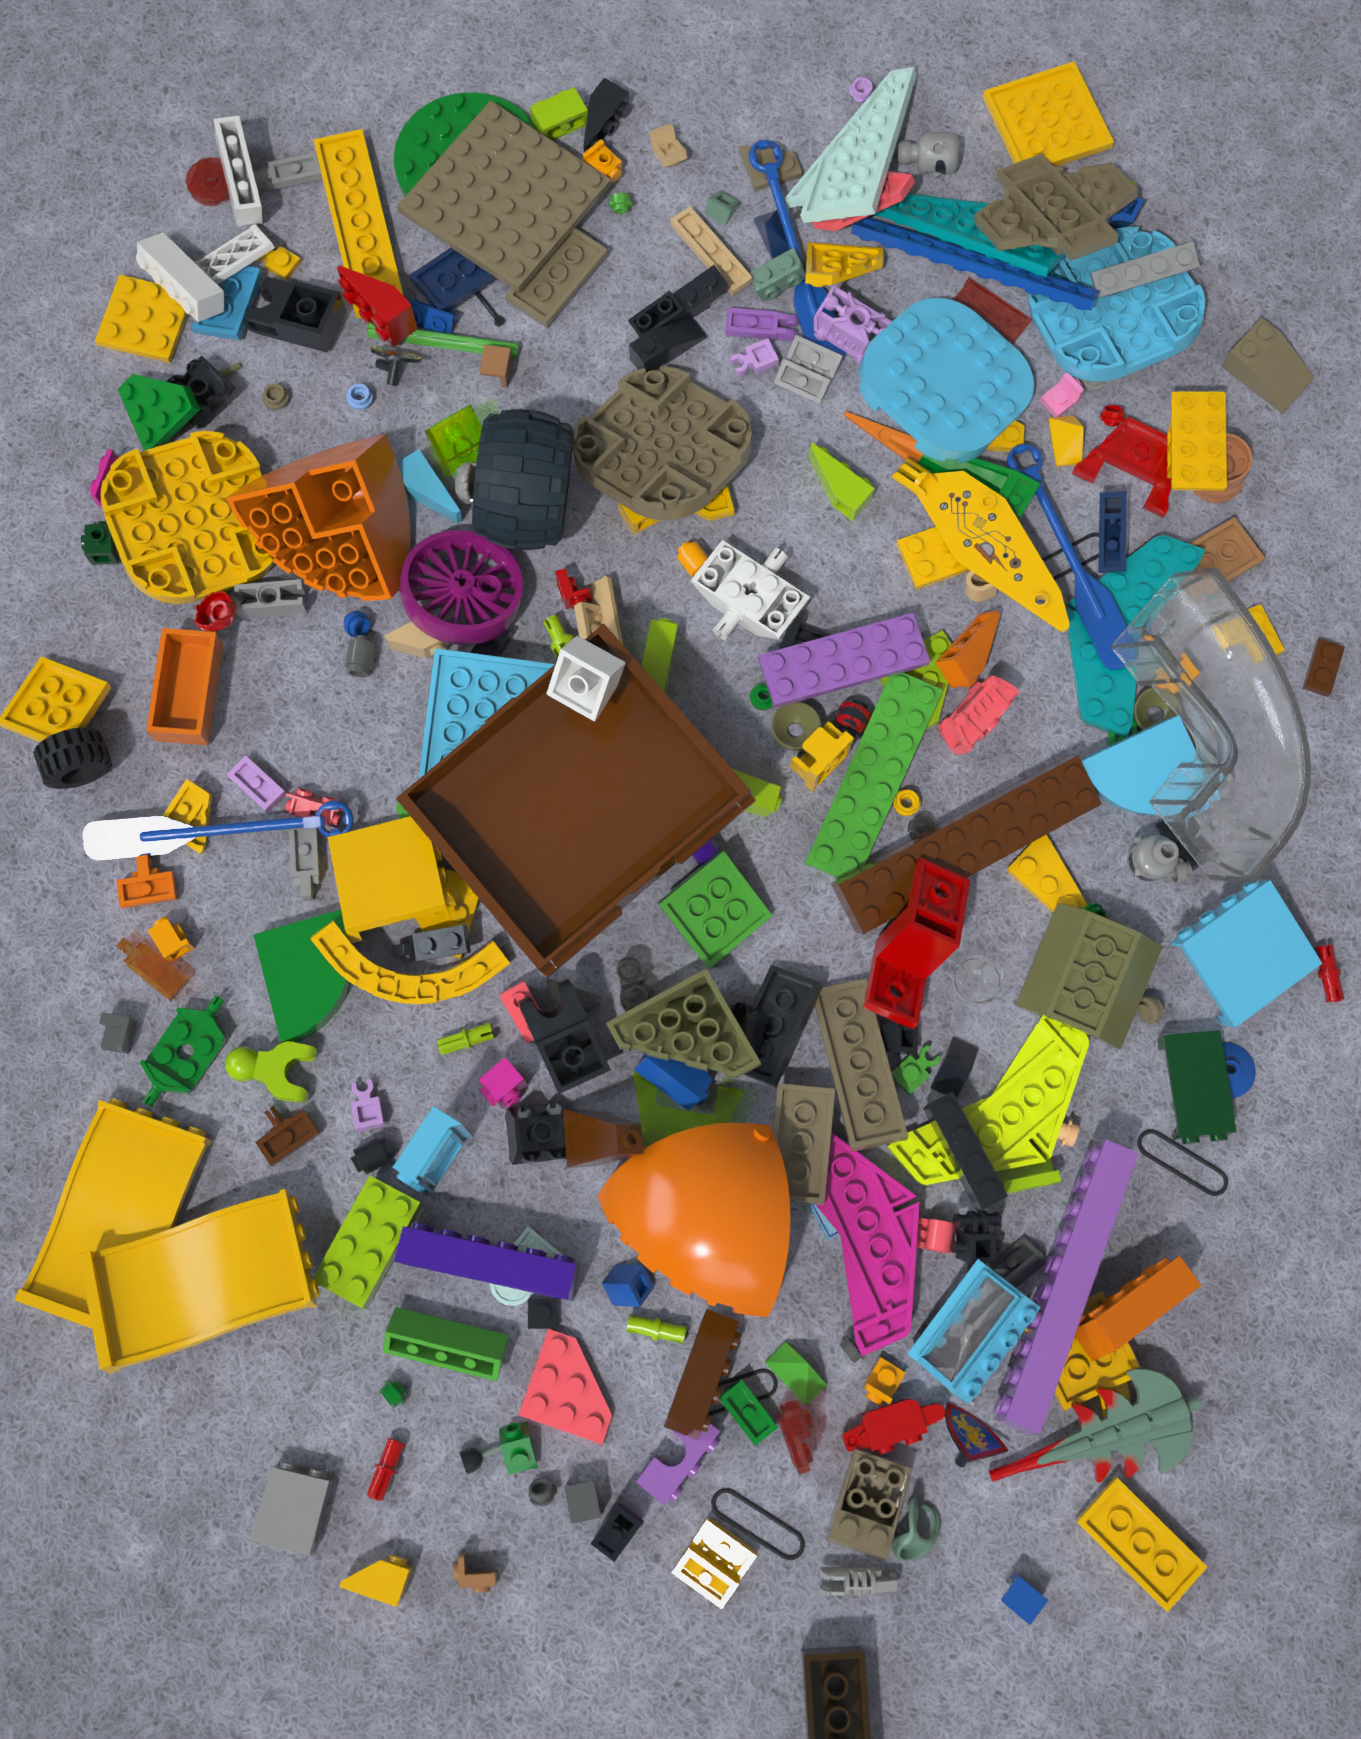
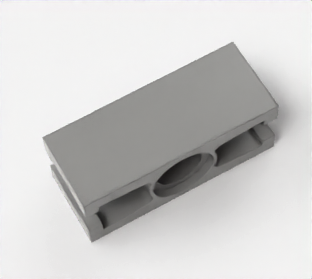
M302 579L234 585V592L239 601H235L236 612L240 619L307 614V603H305L303 597H298V600L284 599L286 596L297 594L306 596V588ZM269 597H277L275 601L271 603H266V600ZM245 599H257V602L243 604Z

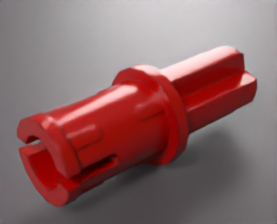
M390 1438L387 1439L380 1461L374 1465L377 1469L367 1491L368 1497L377 1501L384 1499L393 1474L397 1475L395 1469L406 1444Z

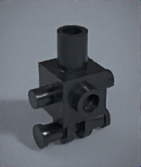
M981 1210L977 1213L975 1211H967L966 1214L955 1213L953 1215L954 1227L961 1228L965 1226V1229H957L956 1241L951 1242L950 1249L952 1253H956L957 1259L967 1263L966 1274L977 1259L982 1263H996V1251L1002 1249V1242L1000 1239H997L996 1233L989 1231V1225L1000 1226L1001 1215L999 1212L987 1213V1211Z

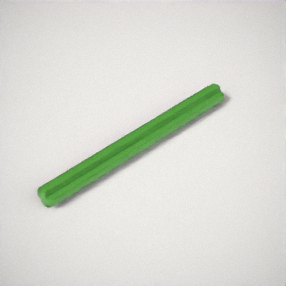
M370 322L367 326L368 337L380 339L375 332L376 328ZM417 329L402 341L403 343L483 354L484 345L510 348L511 356L514 359L517 358L519 353V346L514 342Z

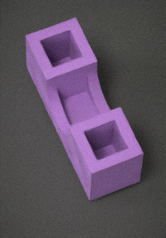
M710 1423L707 1433L701 1431L697 1440L673 1431L674 1434L682 1439L686 1446L683 1459L677 1464L669 1465L654 1456L636 1482L663 1505L668 1500L673 1503L684 1489L680 1486L681 1482L686 1476L692 1478L701 1467L702 1463L698 1460L706 1451L710 1454L721 1439L717 1437L720 1431Z

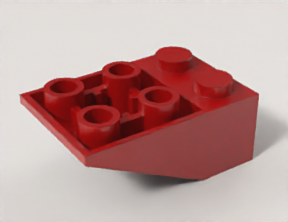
M343 266L337 267L340 277L338 282L344 290L342 292L343 297L351 306L353 304L357 306L359 315L367 324L371 322L374 325L376 334L383 342L388 341L394 348L417 330L412 305L395 286Z

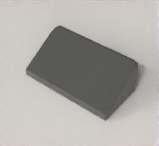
M1023 1235L996 1258V1263H990L987 1266L1017 1288L1046 1264L1043 1253ZM987 1276V1281L1001 1296L1005 1289Z

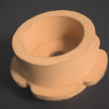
M1071 1119L1067 1124L1063 1123L1058 1136V1139L1061 1140V1146L1068 1145L1073 1147L1077 1139L1080 1126L1072 1123L1073 1120Z

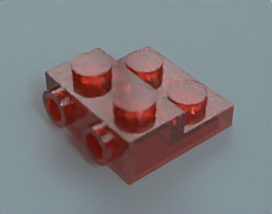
M793 1400L780 1405L781 1411L775 1414L794 1469L801 1475L811 1471L809 1463L813 1462V1458L806 1443L801 1444V1440L812 1437L810 1429L814 1428V1424L809 1411L806 1409L802 1410L799 1401Z

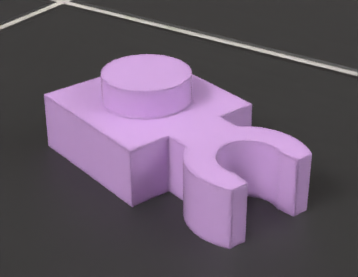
M768 338L745 347V355L734 354L730 357L731 365L736 363L742 364L741 367L736 368L735 374L738 377L746 374L750 368L756 374L779 363V359Z
M371 1079L367 1080L368 1088L365 1091H359L356 1082L352 1083L351 1086L354 1096L359 1100L350 1102L356 1133L385 1127L379 1096L371 1098L375 1091Z

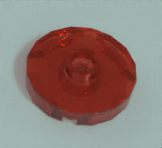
M209 157L201 159L191 166L185 181L188 192L196 202L205 206H217L219 202L230 200L220 158Z

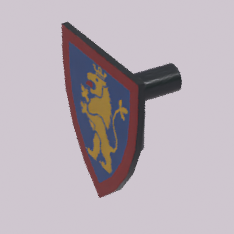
M949 1402L946 1403V1426L952 1440L960 1451L955 1458L957 1466L964 1468L968 1462L1008 1452V1448L1000 1438L980 1419L963 1408Z

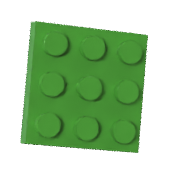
M722 850L657 902L707 968H711L772 917V914Z

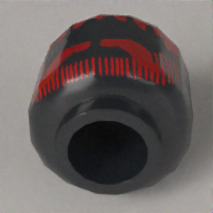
M859 700L843 702L839 706L832 724L842 733L847 731L854 738V742L855 739L862 738L870 721L871 713L866 709L867 705Z

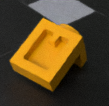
M879 1357L862 1387L868 1392L865 1397L879 1406L882 1405L883 1401L891 1404L892 1397L905 1372Z

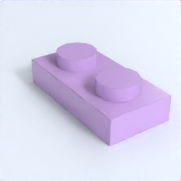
M247 756L241 759L226 774L266 813L286 795V792Z

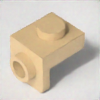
M669 123L649 132L653 154L664 167L675 166L680 161L687 159L686 149L676 139L672 124Z

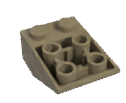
M854 1449L833 1510L825 1541L879 1560H887L912 1468Z

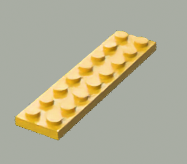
M358 129L313 139L343 266L391 284L403 295L363 130ZM353 304L356 319H360L359 309Z

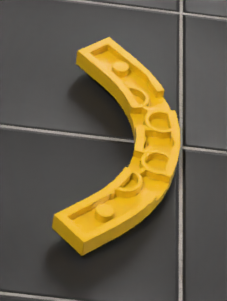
M334 920L310 937L327 961L350 983L376 997L405 1004L437 1003V1001L462 996L476 989L510 964L492 940L471 957L452 968L430 974H405L386 969L366 958L354 947Z

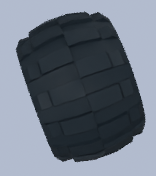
M527 409L502 410L500 414L490 413L484 419L477 455L472 509V527L477 536L487 537L488 542L505 548L520 550L544 549L546 545L556 546L562 540L574 440V430L569 423H562L558 417L542 411Z

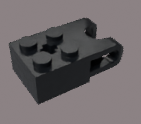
M263 277L258 287L264 300L270 303L266 307L249 308L246 311L243 323L247 329L259 335L328 352L346 313L340 292L295 280L287 282L272 277Z
M568 978L558 984L561 1001L559 1006L553 1011L543 1012L538 1010L529 997L518 1001L520 1010L558 1094L611 1071L575 988ZM570 1049H577L574 1050L576 1054L571 1057L569 1056L567 1051Z

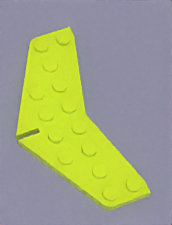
M1042 1016L991 1096L962 1109L995 1172L1047 1162L1029 1142L1030 1139L1033 1140L1048 1159L1051 1158L1089 1047V1039L1085 1033ZM931 1123L908 1132V1140L891 1143L887 1146L889 1151L913 1179L921 1185L927 1186L959 1179Z

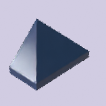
M777 210L754 218L756 227L771 259L790 250Z

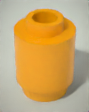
M687 541L682 544L677 550L678 555L676 557L691 578L695 576L709 558L697 541L692 543Z

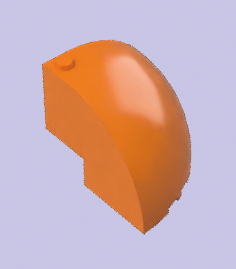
M387 434L353 441L304 457L253 480L226 497L243 528L247 527L257 540L255 544L259 549L263 548L274 557L273 562L288 574L293 572L303 578L304 583L320 591L326 589L338 593L337 596L342 598L347 596L359 597L362 601L392 599L400 588L401 570L410 552V516L403 479Z
M717 1123L687 1129L647 1146L643 1149L644 1154L631 1157L610 1176L597 1197L609 1224L616 1225L622 1234L620 1240L624 1245L628 1244L639 1253L637 1259L653 1273L658 1270L671 1279L669 1284L689 1296L693 1292L700 1298L707 1300L706 1303L715 1307L716 1303L733 1307V1312L761 1317L769 1316L782 1284L790 1238V1198L787 1175L779 1146L770 1125Z

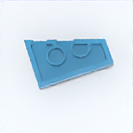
M246 266L228 277L220 287L224 291V312L200 322L195 321L190 327L192 331L202 335L241 341L245 329L243 317L246 311L253 307L259 289L258 286L264 275L262 270Z

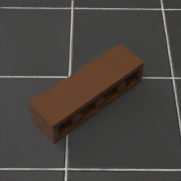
M706 1309L664 1424L665 1428L695 1440L698 1439L701 1431L707 1433L713 1415L708 1414L711 1403L717 1405L722 1391V1387L717 1386L720 1376H727L732 1360L727 1359L729 1350H736L741 1333L736 1331L739 1321Z

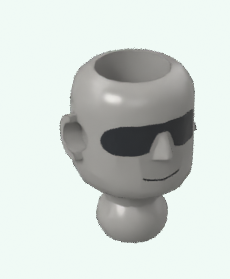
M925 132L919 137V143L903 140L899 142L898 163L908 165L911 162H917L919 173L933 174L934 178L942 174H952L958 167L959 137L951 132Z
M1141 834L1133 841L1134 844L1128 851L1127 864L1135 877L1139 880L1151 882L1174 875L1179 859V849L1175 842L1166 836L1158 834L1147 837Z

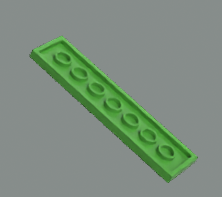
M903 672L889 676L806 859V865L837 879L865 865L943 689Z

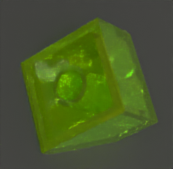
M470 404L425 430L430 454L447 478L452 475L456 476L457 469L463 463L477 462L482 426Z

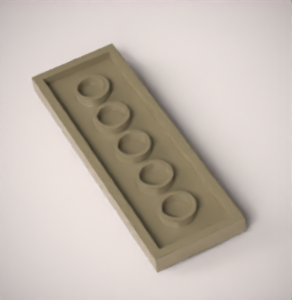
M866 978L822 987L814 1005L851 1152L908 1140V1133L876 1014L863 1008L867 988Z

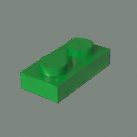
M742 1378L720 1394L719 1400L754 1446L758 1445L778 1428Z

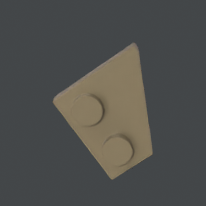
M740 146L739 154L754 191L769 188L770 185L767 183L765 173L754 169L749 162L748 153L751 147ZM757 149L754 152L757 154L760 165L765 166L767 163H776L778 161L774 158L773 149H762L760 151ZM782 150L783 161L777 169L779 183L783 184L802 178V171L795 153Z

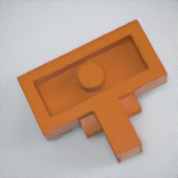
M148 855L136 856L138 871L132 872V878L116 880L119 906L122 909L178 900L174 872L159 873L158 868L153 869L152 859Z

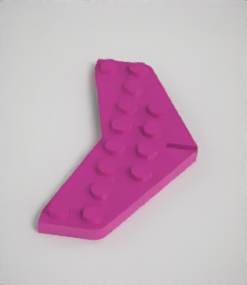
M831 1133L825 1206L816 1205V1207L841 1237L855 1339L863 1357L905 1338L911 1330L920 1202L894 1213L893 1208L917 1198V1196L857 1151L851 1152L848 1144Z

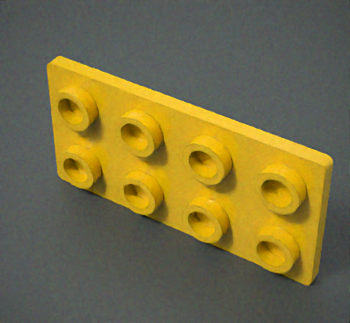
M1172 392L1171 419L1167 429V478H1171L1172 490H1226L1225 392Z

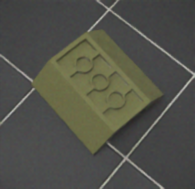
M1057 903L1015 1006L1040 1017L1046 1016L1094 1037L1093 1039L1121 1050L1163 946L1136 930L1100 915Z

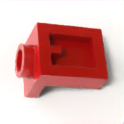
M565 568L555 571L556 583L565 609H574V606L580 602H591L589 588L577 591L573 576L568 577Z

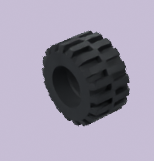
M72 728L60 731L42 740L35 746L33 751L43 784L49 788L69 789L83 786L99 779L112 768V761L101 731L95 728Z

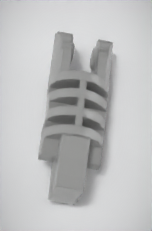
M879 1567L820 1568L821 1578L826 1580H842V1582L821 1584L819 1594L822 1596L881 1595L883 1592L897 1591L898 1580L895 1571H883Z

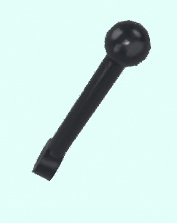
M479 291L476 292L474 295L477 296L494 318V324L502 326L504 318L496 314Z

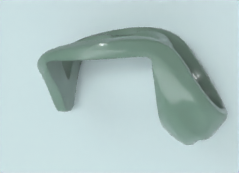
M916 1498L907 1503V1506L910 1508L909 1533L898 1535L891 1544L893 1553L902 1561L916 1560L925 1555L934 1546L940 1535L941 1521L938 1511L929 1505L919 1503ZM919 1510L931 1513L930 1532L925 1538H921L917 1531Z

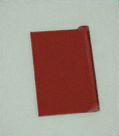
M971 277L966 280L963 288L953 299V301L959 302L976 312L1012 345L1032 321L1031 317L1026 316L975 282Z

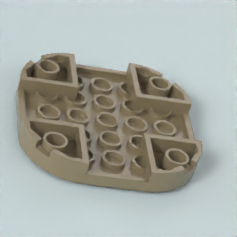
M660 366V371L652 370L646 372L644 368L623 377L618 381V390L590 417L583 415L574 428L573 457L576 469L581 477L591 486L643 517L656 520L680 519L701 510L745 466L752 450L750 418L737 401L731 398L728 402H725L691 382V374L666 366Z

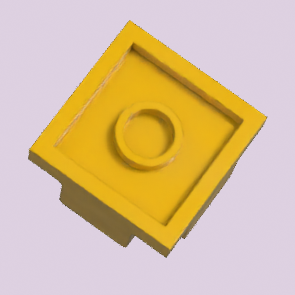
M828 721L824 728L818 727L802 744V748L806 752L800 758L794 756L790 761V768L805 781V786L813 792L849 755L854 738L847 731L844 733L840 732Z

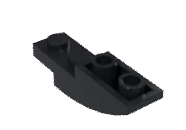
M712 265L672 294L669 290L631 317L628 322L636 334L641 337L650 330L691 317L694 318L710 308L709 302L728 290L729 285L716 266Z

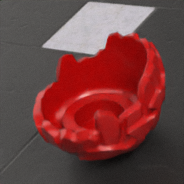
M212 592L209 596L204 597L200 605H195L197 613L194 622L203 631L215 632L228 628L236 618V604L226 592Z

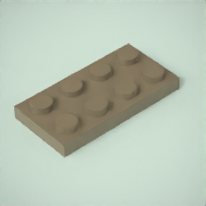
M574 228L519 293L511 288L505 295L506 301L548 328L608 256V249Z
M778 1083L773 1134L783 1158L790 1202L825 1206L835 1089Z

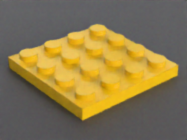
M1075 61L983 91L982 98L1013 164L1042 154L1053 166L1057 167L1113 147L1114 141Z

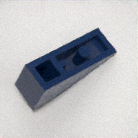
M1127 491L1100 493L1099 573L1126 572L1130 500Z

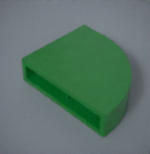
M341 909L253 935L280 1042L282 1043L286 1041H301L320 1030L338 1012L348 995L351 983L335 970L310 939L311 936L332 920L348 938Z

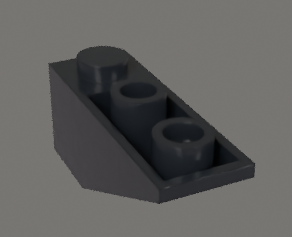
M606 78L602 79L590 95L583 142L584 153L600 139L604 140L606 136H611L615 131L616 123L620 118H625L630 110L629 92Z

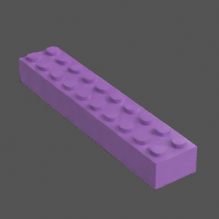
M1107 1139L1098 1145L1095 1144L1092 1150L1088 1149L1082 1161V1165L1086 1166L1082 1176L1079 1175L1073 1186V1191L1076 1192L1073 1203L1069 1202L1063 1214V1218L1067 1219L1063 1230H1058L1053 1245L1057 1246L1053 1257H1048L1044 1267V1272L1047 1273L1044 1284L1040 1283L1034 1295V1300L1037 1301V1305L1041 1308L1033 1322L1026 1327L1028 1331L1025 1334L1024 1340L1019 1339L1014 1350V1355L1017 1356L1014 1368H1008L1004 1378V1384L1007 1385L1003 1396H998L993 1412L997 1413L995 1421L1028 1435L1041 1433L1135 1166L1138 1152Z

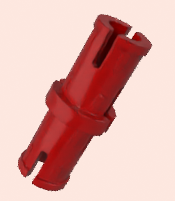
M1333 945L1315 948L1316 954L1322 962L1319 966L1320 972L1318 977L1322 979L1326 1003L1345 1000L1339 977L1342 973L1341 969L1337 968Z

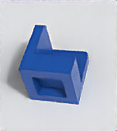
M616 1264L602 1282L614 1306L641 1307L654 1289L644 1265Z
M1013 1573L1011 1578L1014 1581L1001 1598V1601L1026 1623L1031 1625L1048 1599L1019 1575Z

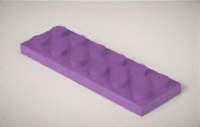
M914 613L758 655V661L773 708L928 666L930 663Z

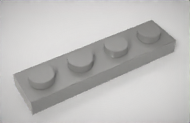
M1192 241L1091 272L1090 277L1093 288L1100 291L1098 299L1196 270L1200 265L1194 242Z

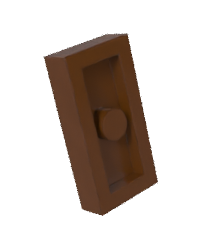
M1319 638L1315 643L1302 689L1329 697L1332 693L1345 646Z

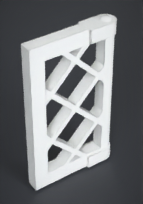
M253 224L246 231L194 263L218 285L275 247L259 227ZM248 246L246 252H238L240 247ZM219 260H227L225 265L217 266Z

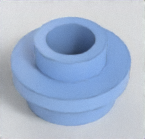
M355 384L347 393V401L352 408L363 410L372 404L373 394L369 387L363 384ZM360 395L365 397L362 400H356Z

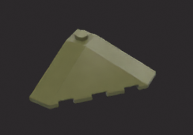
M707 968L606 1023L620 1049L628 1051L634 1049L646 1052L647 1056L666 1061L672 1059L684 1062L686 1066L708 1071V1069L725 1073V1076L735 1079L761 1065L760 1060Z

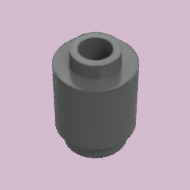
M358 635L355 636V639L349 640L345 662L349 675L364 678L368 677L369 672L372 671L376 645L371 642V638Z

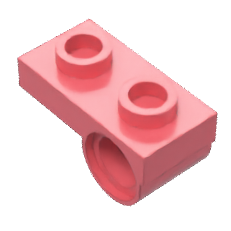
M522 980L499 993V996L526 1044L534 1039L520 1010L518 1001L529 997L538 1010L540 1009L527 985Z
M918 1218L916 1248L951 1254V1242L953 1241L955 1231L953 1223Z

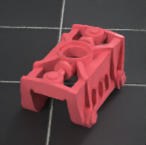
M996 676L987 677L983 683L976 682L968 689L969 694L948 718L941 720L937 725L939 733L948 748L956 755L969 753L974 748L976 740L980 741L999 723L1000 717L1020 691L1014 685Z

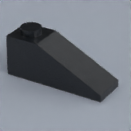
M692 317L653 329L629 344L630 360L638 370L643 368L646 369V372L658 370L660 366L666 365L706 339L707 335Z

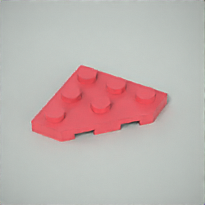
M887 173L876 212L903 201L915 183L912 174ZM855 216L812 223L815 229L837 231L868 216Z
M548 1329L519 1416L603 1445L612 1413L576 1338Z

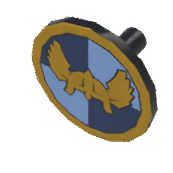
M372 346L370 350L378 356L390 359L389 362L378 358L375 366L388 372L386 384L397 386L401 361L421 363L423 359L422 356L416 353L388 346Z

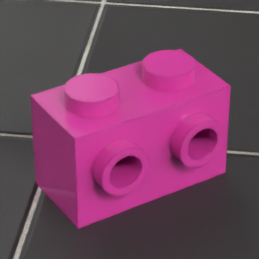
M506 1057L479 1079L483 1086L479 1089L482 1095L492 1106L498 1104L501 1108L506 1105L510 1108L522 1098L520 1093L528 1087L524 1078Z

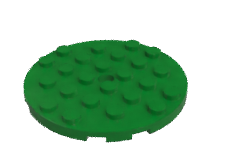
M465 92L447 95L431 101L409 118L397 138L394 149V169L400 190L405 197L490 101L538 131L521 109L497 96Z

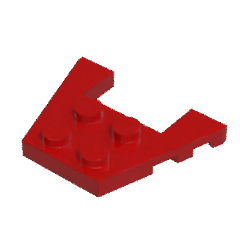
M1128 417L1106 437L1105 441L1097 448H1094L1082 462H1079L1074 467L1072 474L1093 484L1105 462L1152 484L1153 488L1143 508L1164 518L1168 512V498L1171 490V478H1167V435Z

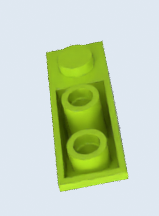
M812 443L808 457L831 505L851 521H854L872 500L875 488L869 480L853 473L846 463L838 462L834 459L826 448L818 447Z

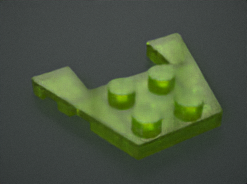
M634 1071L633 1076L644 1148L665 1137L687 1129L710 1124L728 1123L743 1096L744 1090L718 1086L714 1114L697 1113L655 1105L657 1087Z

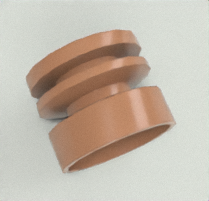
M1226 433V490H1193L1196 496L1207 502L1224 503L1238 495L1242 490L1253 461L1251 449L1244 440L1237 435Z

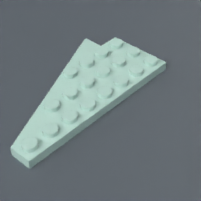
M914 67L891 70L785 197L787 208L803 206L800 214L803 223L868 216L876 213L917 74Z

